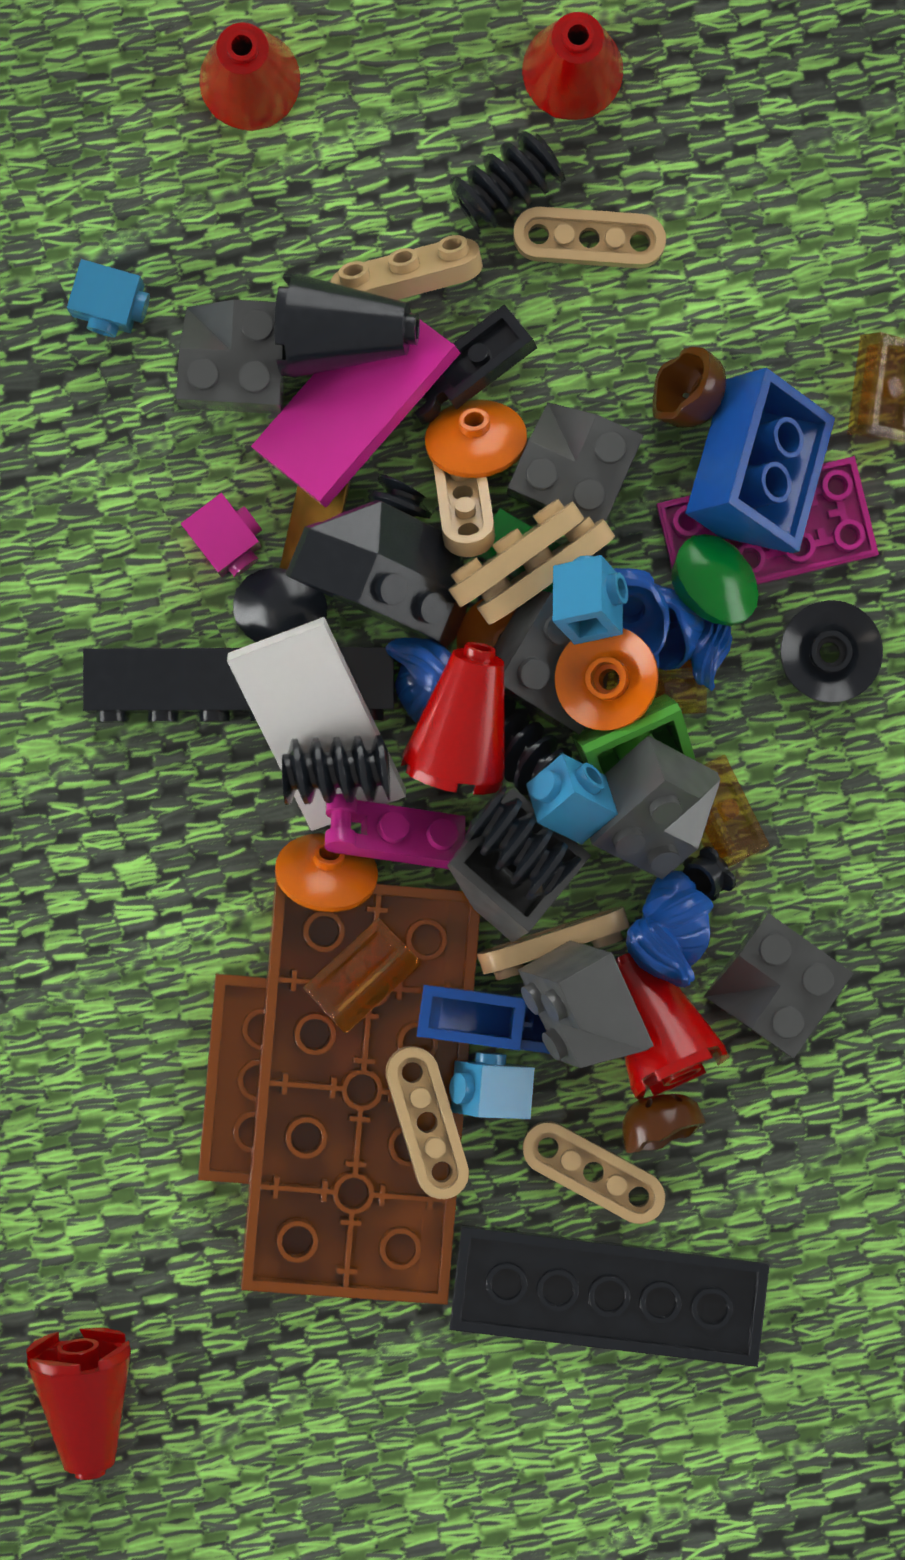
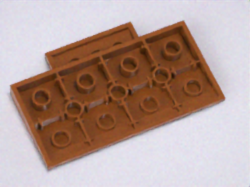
M275 876L267 977L215 974L198 1180L249 1184L240 1281L241 1290L448 1305L457 1195L449 1199H436L425 1193L419 1186L386 1079V1065L392 1054L400 1048L416 1046L428 1051L438 1064L451 1107L452 1100L449 1086L454 1075L455 1060L468 1061L469 1044L417 1037L416 1035L423 984L474 990L480 914L473 909L463 891L377 884L371 897L363 904L346 911L322 912L306 908L291 900L281 890ZM415 1062L407 1063L402 1069L403 1078L409 1082L417 1080L421 1073L420 1066ZM424 1112L417 1119V1126L422 1131L431 1130L435 1125V1116L431 1112ZM452 1112L461 1141L463 1114ZM438 1162L432 1168V1176L436 1180H444L450 1174V1166L446 1162Z

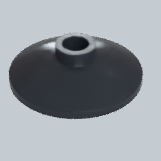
M827 600L807 606L791 619L782 636L780 659L786 677L800 693L819 702L838 703L860 695L873 683L881 668L883 644L878 628L864 611L846 602ZM830 643L837 647L839 656L835 662L828 663L821 658L820 649L824 644Z

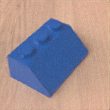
M767 367L726 379L725 394L717 412L713 415L685 514L721 538L788 553L799 552L835 418Z

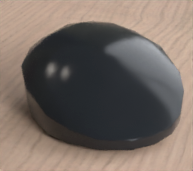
M276 567L262 569L247 576L236 589L233 600V614L236 624L244 634L254 642H258L325 617L327 620L328 606L324 593L285 576L287 569Z

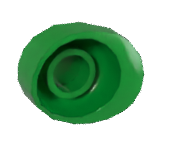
M709 534L692 536L683 543L677 553L671 574L675 593L683 603L701 618L715 624L732 626L746 621L757 607L759 594L757 580L752 567L740 551L723 538Z

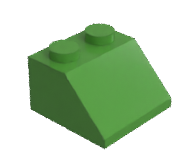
M667 694L654 698L645 714L626 727L612 731H600L587 727L580 735L575 734L572 736L579 759L584 763L593 765L602 774L610 770L648 735L696 761L682 710L678 703Z

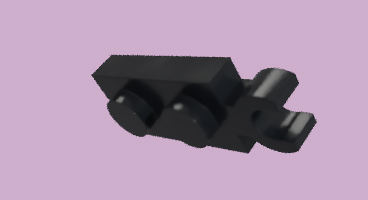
M505 304L453 343L460 352L459 356L422 397L426 399L425 404L414 412L422 425L432 422L438 416L441 405L445 401L449 400L454 408L458 409L537 349L533 338Z

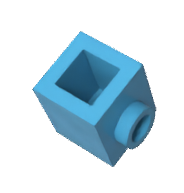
M81 259L67 309L72 317L88 321V330L115 338L118 330L131 333L134 321L140 323L144 321L149 305L150 293L143 292L145 285L139 275Z
M602 555L580 556L572 562L554 565L553 622L571 642L576 645L623 635V604H626L628 601V588L624 576L620 572L617 573Z
M563 753L526 784L537 823L581 845L618 815L606 775L600 773L593 765L589 763L582 764Z
M476 1052L475 1061L455 1060L454 1075L449 1086L452 1112L479 1118L531 1119L535 1068L506 1063L507 1055L500 1053Z

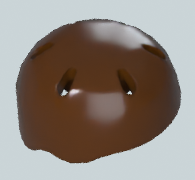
M702 347L684 348L679 356L664 363L657 373L654 385L652 409L654 418L677 428L696 427L707 422L717 412L725 394L726 373L722 363L711 352ZM684 393L689 394L687 399L683 397Z
M663 1094L639 1099L629 1107L623 1119L622 1131L625 1151L627 1153H636L641 1150L661 1149L671 1140L691 1136L699 1127L706 1124L705 1117L698 1103L691 1097L682 1094Z

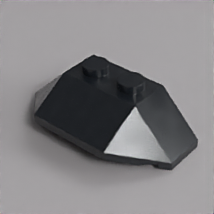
M377 500L340 513L323 522L319 521L305 526L285 576L418 638L432 639L448 651H451L469 603L460 607L448 591L456 583L451 574L462 567L464 561L463 557L451 553L445 547L442 531Z

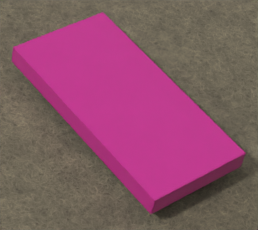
M420 320L418 344L410 345L407 355L313 374L251 447L326 508L459 356L460 352L454 344Z
M855 456L822 465L799 552L788 553L724 539L735 546L752 567L757 585L879 555ZM690 496L656 504L671 569L679 549L686 540L701 534L717 536L685 514Z

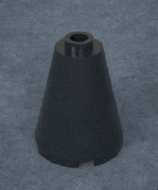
M296 273L283 275L282 278L289 287L279 286L274 323L275 345L285 346L286 360L276 359L281 376L295 378L404 356L408 354L410 345L418 344L420 334L419 314L411 313L409 303Z

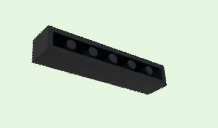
M339 647L374 722L384 721V712H394V658L387 653L386 647ZM240 648L83 649V711L96 713L97 723H127V713H148V722L150 723L179 722V713H199V722L223 723L230 722V713H250V722H257L227 662L228 653Z

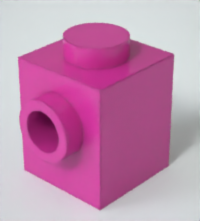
M222 492L181 523L185 531L221 577L229 571L234 577H237L253 566L259 559L254 552L262 546L255 536L262 531V528L245 506L235 511Z

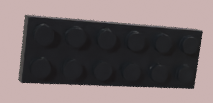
M461 1224L449 1330L758 1367L770 1263L762 1260Z

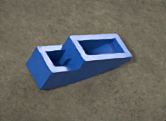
M423 984L417 1037L550 1054L542 1039V1033L546 1032L539 1015H535L529 1009L523 997Z

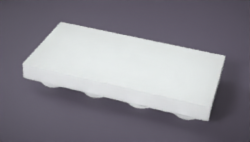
M325 617L228 653L227 662L281 771L282 755L288 753L291 740L295 738L298 739L303 753L309 752L312 739L317 737L324 752H329L334 737H340L345 751H350L354 736H361L366 750H371L375 735H380L379 730ZM390 754V801L383 787L379 786L375 800L369 802L388 804L406 797V787ZM358 787L356 799L367 801L362 788ZM337 788L336 794H342L341 789ZM319 789L316 790L311 804H304L299 791H295L294 797L311 831L331 824V818L326 815V803Z

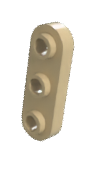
M532 207L525 210L517 218L514 225L513 241L518 252L523 257L532 261L642 269L654 265L661 258L666 245V233L662 224L656 218L647 214ZM536 227L543 228L548 233V239L542 244H535L530 240L529 232ZM585 231H592L598 236L599 242L596 246L587 248L581 244L579 240L580 235ZM635 235H644L649 241V247L644 251H636L631 247L630 239Z
M452 235L434 244L415 249H399L388 256L366 262H349L333 275L330 282L399 300L469 281L481 272L483 264L479 246L475 241L460 235Z
M433 463L445 547L451 553L461 557H474L485 553L492 547L495 541L494 520L487 477L463 478L442 471Z
M556 499L533 515L538 524L522 535L520 530L516 528L495 542L492 547L497 554L483 564L476 557L452 573L451 576L456 583L448 591L458 605L462 607L471 602L581 523L585 518L575 503L572 501L563 506L561 501Z
M590 516L585 517L581 523L565 534L567 538L565 543L552 552L549 547L545 548L523 564L526 570L511 581L505 577L481 594L484 600L477 606V609L488 625L502 619L553 583L554 565L572 562L580 556H592L612 541L615 535L606 521L600 519L594 523Z
M624 906L615 907L521 937L513 943L509 941L487 948L477 953L483 974L494 972L496 980H502L520 974L518 970L524 967L523 963L538 959L568 941L581 944L592 941L595 948L617 943L623 940L621 931L629 928L630 925Z
M407 1046L400 1048L392 1054L387 1062L386 1079L417 1182L424 1192L433 1198L449 1199L455 1197L465 1188L468 1182L469 1168L438 1064L428 1051L420 1047ZM415 1062L420 1066V1076L415 1081H406L402 1076V1069L407 1063ZM424 1112H431L435 1116V1125L428 1131H422L417 1126V1119ZM438 1162H446L450 1166V1174L444 1180H436L432 1176V1168Z
M544 1121L537 1123L525 1134L522 1144L523 1155L528 1165L538 1173L631 1223H648L657 1218L662 1212L665 1205L664 1188L654 1175L556 1122ZM547 1137L553 1138L558 1143L557 1152L550 1157H545L538 1151L539 1142ZM590 1162H597L603 1168V1174L597 1181H589L584 1177V1167ZM643 1187L647 1190L648 1199L643 1205L636 1206L629 1201V1193L633 1188Z

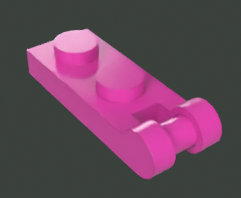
M341 793L335 794L332 803H326V815L331 818L330 829L325 832V849L329 852L449 869L448 863L465 840V816L361 801L357 800L356 797L353 802H346ZM351 822L361 823V834L351 829Z

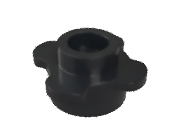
M710 846L703 847L698 857L690 856L683 862V873L689 876L696 884V890L704 893L711 901L719 898V892L723 890L731 891L736 886L735 876L729 871L728 865L719 857L718 852Z

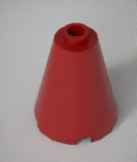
M572 12L547 26L533 38L523 59V80L527 93L537 107L552 117L567 120L586 119L595 116L607 108L616 97L623 79V61L616 43L593 16L584 12Z
M245 22L232 24L223 30L205 56L199 78L201 95L215 118L231 127L247 131L271 127L286 117L296 102L301 81L296 58L286 44L259 27Z
M467 642L464 648L453 650L403 751L401 766L407 764L405 773L426 785L455 793L457 792L458 783L475 785L473 795L492 794L502 788L505 776L504 661L495 655V648L483 643Z
M629 953L615 959L654 1044L653 1047L646 1051L624 1056L631 1090L636 1099L644 1098L648 1087L653 1096L702 1076L706 1073L702 1064L713 1057L718 1066L730 1057L724 1043L678 986L654 977L639 968Z
M109 1328L79 1329L84 1338L60 1341L59 1332H55L35 1340L26 1349L27 1366L65 1471L75 1474V1477L80 1480H92L102 1477L106 1470L115 1464L131 1348L129 1340L126 1342L123 1332Z

